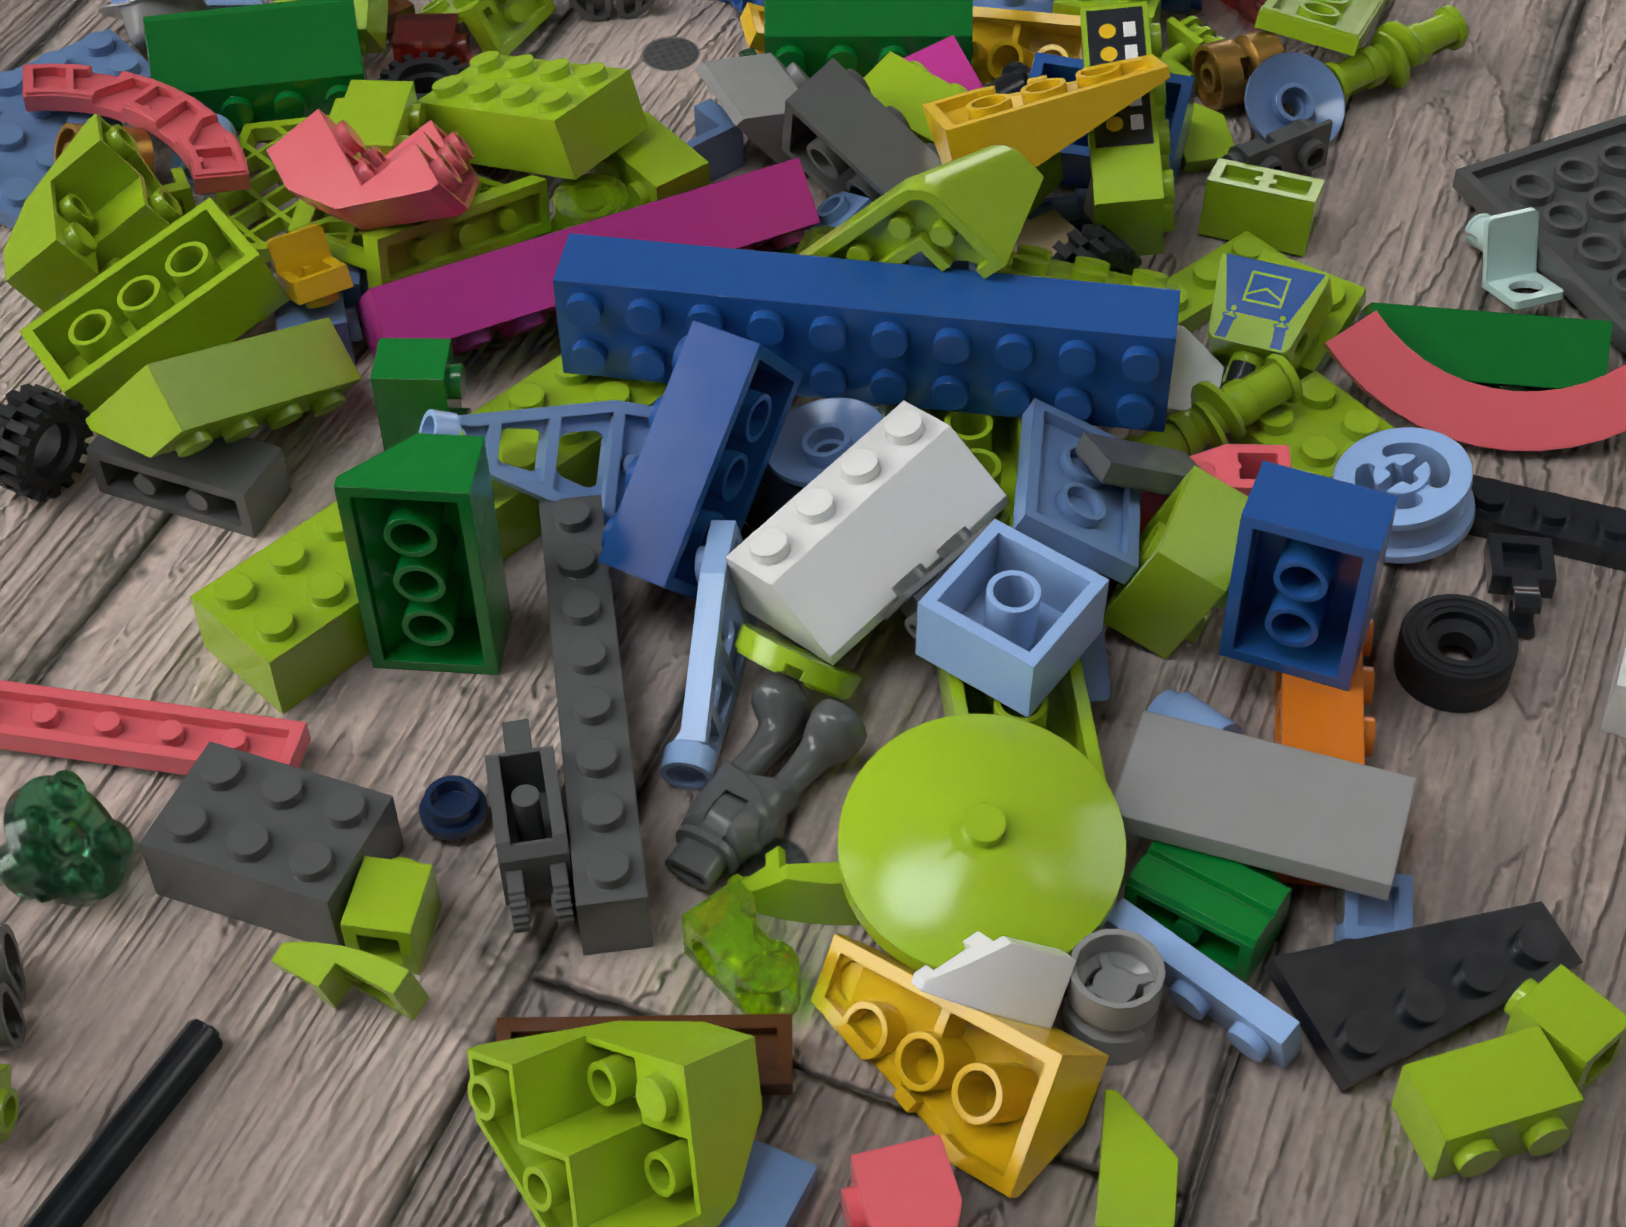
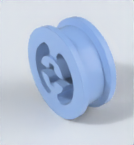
M1414 427L1383 430L1353 444L1341 456L1335 466L1333 479L1399 496L1384 562L1396 564L1416 563L1440 556L1458 545L1466 537L1475 519V499L1471 490L1473 470L1470 458L1462 446L1442 433Z

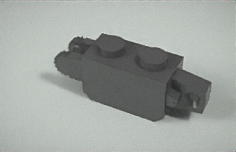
M528 719L502 722L505 752L485 755V764L501 880L506 906L510 905L514 933L530 931V923L532 921L530 902L551 899L553 915L558 919L559 926L575 924L571 895H575L553 745L533 748Z

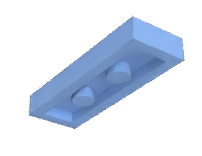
M1123 897L1113 908L1106 922L1107 929L1120 928L1135 932L1155 945L1163 957L1166 972L1164 985L1169 988L1167 993L1179 1008L1195 1019L1202 1020L1207 1015L1228 1030L1226 1033L1228 1040L1241 1053L1253 1061L1262 1062L1266 1057L1282 1070L1288 1067L1302 1049L1300 1022Z

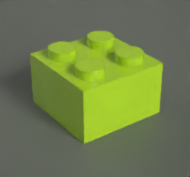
M1194 465L1140 532L1139 568L1126 584L1117 582L1106 607L1103 623L1164 659H1167L1183 640L1193 644L1202 633L1210 618V609L1213 606L1219 610H1223L1226 607L1240 519L1248 496Z

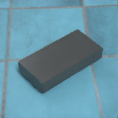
M1083 432L1075 449V452L1078 454L1077 456L1102 484L1169 496L1194 465L1199 467L1185 451Z

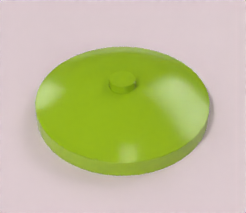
M960 714L925 722L903 732L879 749L867 761L852 783L842 807L838 830V866L842 887L848 903L863 928L881 948L913 970L918 971L925 965L935 970L964 951L963 941L977 931L993 941L1001 936L1061 949L1071 956L1073 948L1085 936L1103 928L1116 904L1126 863V836L1119 806L1105 779L1095 766L1067 741L1049 730L1016 718L993 714Z

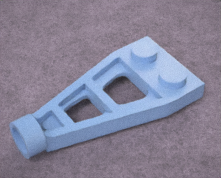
M610 400L457 415L452 412L429 409L422 419L419 433L460 435L462 430L465 436H484L491 480L540 501L549 500L556 502L563 498L601 494L604 525H606L609 519L617 514L626 491L625 476L632 460L641 453L650 430L649 415L653 406ZM507 428L534 429L539 432L535 470L528 471L507 465L498 459L502 430ZM594 431L601 436L597 483L595 486L590 488L581 486L563 478L556 470L559 439L567 433Z
M711 520L706 546H699L695 556V576L698 582L681 730L675 739L665 746L660 775L663 780L672 786L686 790H702L714 777L716 763L748 659L737 652L734 644L738 638L737 634L742 623L756 626L758 621L756 616L742 608L725 558L743 542L736 520ZM722 631H723L724 636H725V638H726L724 644H723L722 639H721Z

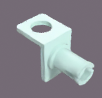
M1532 207L1493 216L1481 213L1469 220L1465 227V232L1472 234L1465 236L1466 242L1483 252L1482 288L1512 309H1522L1563 299L1564 290L1536 272L1539 212ZM1519 288H1532L1537 289L1539 291L1535 293L1525 294L1517 293L1512 290Z

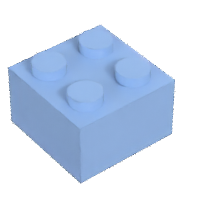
M994 519L918 602L915 654L1029 718L1102 632L1109 579Z

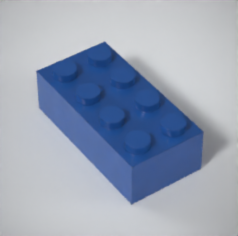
M693 320L687 336H684L675 348L672 359L673 372L664 395L655 401L649 415L650 430L641 453L632 460L625 476L626 491L617 514L609 519L603 530L601 538L603 549L598 562L696 600L698 582L695 576L696 551L699 546H706L711 520H736L741 533L757 488L760 485L804 373L759 343Z

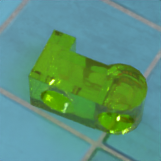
M738 878L681 915L684 953L743 1014H792L793 1016L797 1012L801 1002L799 957L788 944L776 939H770L757 926L755 896Z

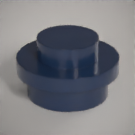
M450 775L439 778L428 786L419 805V815L423 828L430 835L442 840H459L474 834L483 826L487 819L488 807L484 793L471 780L463 776Z

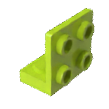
M432 0L419 10L422 18L409 31L414 39L465 22L483 52L498 51L500 55L509 56L557 8L552 0Z

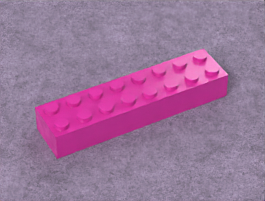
M798 157L370 288L355 303V307L374 359L379 338L451 339L453 354L456 356L482 347L483 343L492 340L490 333L500 331L503 340L531 332L535 330L534 327L545 324L544 316L550 314L553 315L555 323H558L553 278L569 233L780 253L790 249V246L806 241L803 231L820 223Z

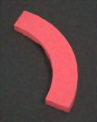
M23 65V99L26 112L70 111L89 114L97 113L99 116L109 117L144 128L145 131L171 147L182 159L194 181L196 194L251 189L246 157L237 138L218 122L217 115L211 109L190 95L152 78L127 71H122L119 76L93 73L92 66Z
M1374 311L1323 344L1339 367L1373 400H1377L1388 410L1407 420L1409 424L1417 428L1442 433L1460 444L1505 452H1542L1589 444L1626 431V364L1594 380L1562 389L1510 391L1489 388L1446 373L1424 360L1404 344L1388 327L1377 311Z

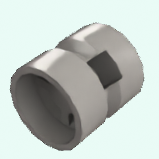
M1120 928L1101 929L1085 936L1073 948L1071 957L1076 959V963L1066 988L1067 995L1064 999L1062 1017L1063 1030L1067 1034L1109 1055L1106 1066L1125 1065L1141 1058L1152 1046L1160 1012L1159 1005L1166 975L1163 957L1155 945L1140 934Z

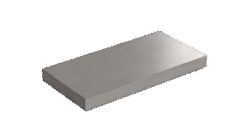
M1143 710L1114 797L1120 809L1125 833L1388 901L1417 778Z

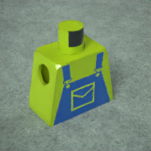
M1222 252L1208 327L1210 353L1222 365L1227 366L1221 386L1235 378L1241 379L1265 365L1266 357L1273 353L1283 355L1291 363L1295 371H1297L1331 311L1333 299L1329 275Z

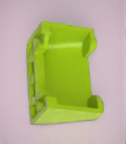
M991 145L905 179L798 255L909 265L910 258L921 251L942 272L949 268L953 261H969L978 264L976 271L985 279L1006 266L1044 176L1017 150L1004 145Z

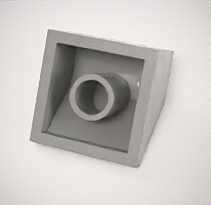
M772 53L703 61L695 68L740 131L777 164L792 160L782 150L785 100L810 79L796 63L792 62L786 68Z

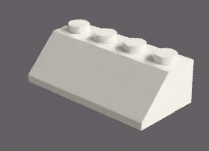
M903 401L725 558L742 608L833 666L884 619L882 615L899 598L892 590L896 583L920 563L930 572L943 561L936 551L964 526L974 535L1008 505L1007 495L950 425Z

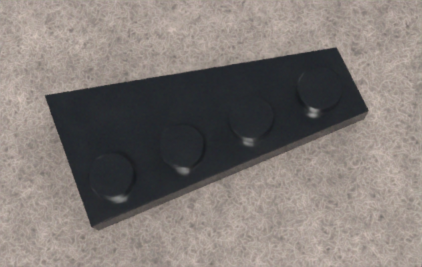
M1542 901L1272 956L1263 967L1295 1019L1300 1022V1027L1341 1093H1344L1501 1010L1506 1006L1512 994L1526 980L1533 978L1540 983L1560 964L1572 972L1583 961Z

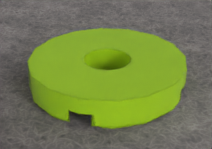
M742 623L737 634L738 638L734 644L737 652L775 673L780 671L804 682V686L843 701L851 699L862 679L858 674L837 662L832 666L798 643L760 627Z

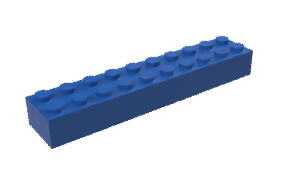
M572 233L568 235L553 278L563 373L668 383L673 372L672 359L675 348L684 336H687L694 320L759 343L804 373L795 396L823 399L851 398L865 403L898 406L901 402L906 401L917 408L1014 418H1022L1023 413L1033 399L1036 398L1094 426L1164 432L1181 290L993 273L984 279L977 271L947 268L942 272L938 267Z

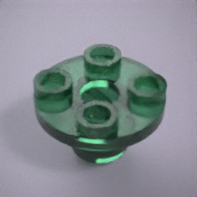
M60 770L54 775L38 776L12 793L6 804L3 818L6 842L0 846V879L12 893L21 898L37 899L40 903L55 900L73 907H88L99 903L115 892L120 886L125 874L126 857L133 852L134 840L128 828L111 817L101 802L87 790L83 780L76 773L69 770Z

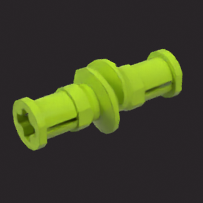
M1444 5L1435 11L1433 17L1420 23H1412L1406 26L1398 21H1388L1378 27L1374 36L1371 37L1370 45L1360 48L1355 56H1350L1337 63L1328 61L1323 64L1336 76L1344 94L1345 104H1347L1350 96L1366 88H1374L1384 81L1396 89L1406 86L1411 76L1410 67L1422 65L1430 61L1432 56L1447 49L1454 51L1464 47L1469 37L1468 26L1463 15L1456 7Z
M1273 353L1266 357L1264 366L1241 379H1233L1223 385L1221 389L1209 381H1200L1194 385L1190 394L1192 407L1185 411H1177L1167 417L1164 432L1148 431L1139 437L1129 435L1123 440L1181 450L1192 456L1203 452L1208 445L1211 448L1229 444L1226 438L1227 434H1230L1235 439L1245 436V427L1260 420L1262 414L1285 401L1290 404L1299 401L1303 397L1302 384L1291 363L1283 355Z

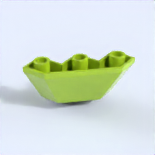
M97 113L87 120L25 200L3 251L6 282L44 313L183 216L180 204L163 188L139 154L138 145L133 137L118 124L111 127Z
M613 1021L485 1043L467 1049L470 1071L468 1097L475 1111L476 1122L541 1227H718L737 1202L763 1110L755 1036L707 1022Z

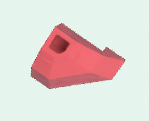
M317 109L266 150L290 192L306 204L361 230L460 216L469 209L480 183L479 178L469 163L475 157L474 153L465 140L456 131L447 135L432 120H429L387 155H384L375 146L367 150L360 136L346 121L342 120L336 124L321 110Z

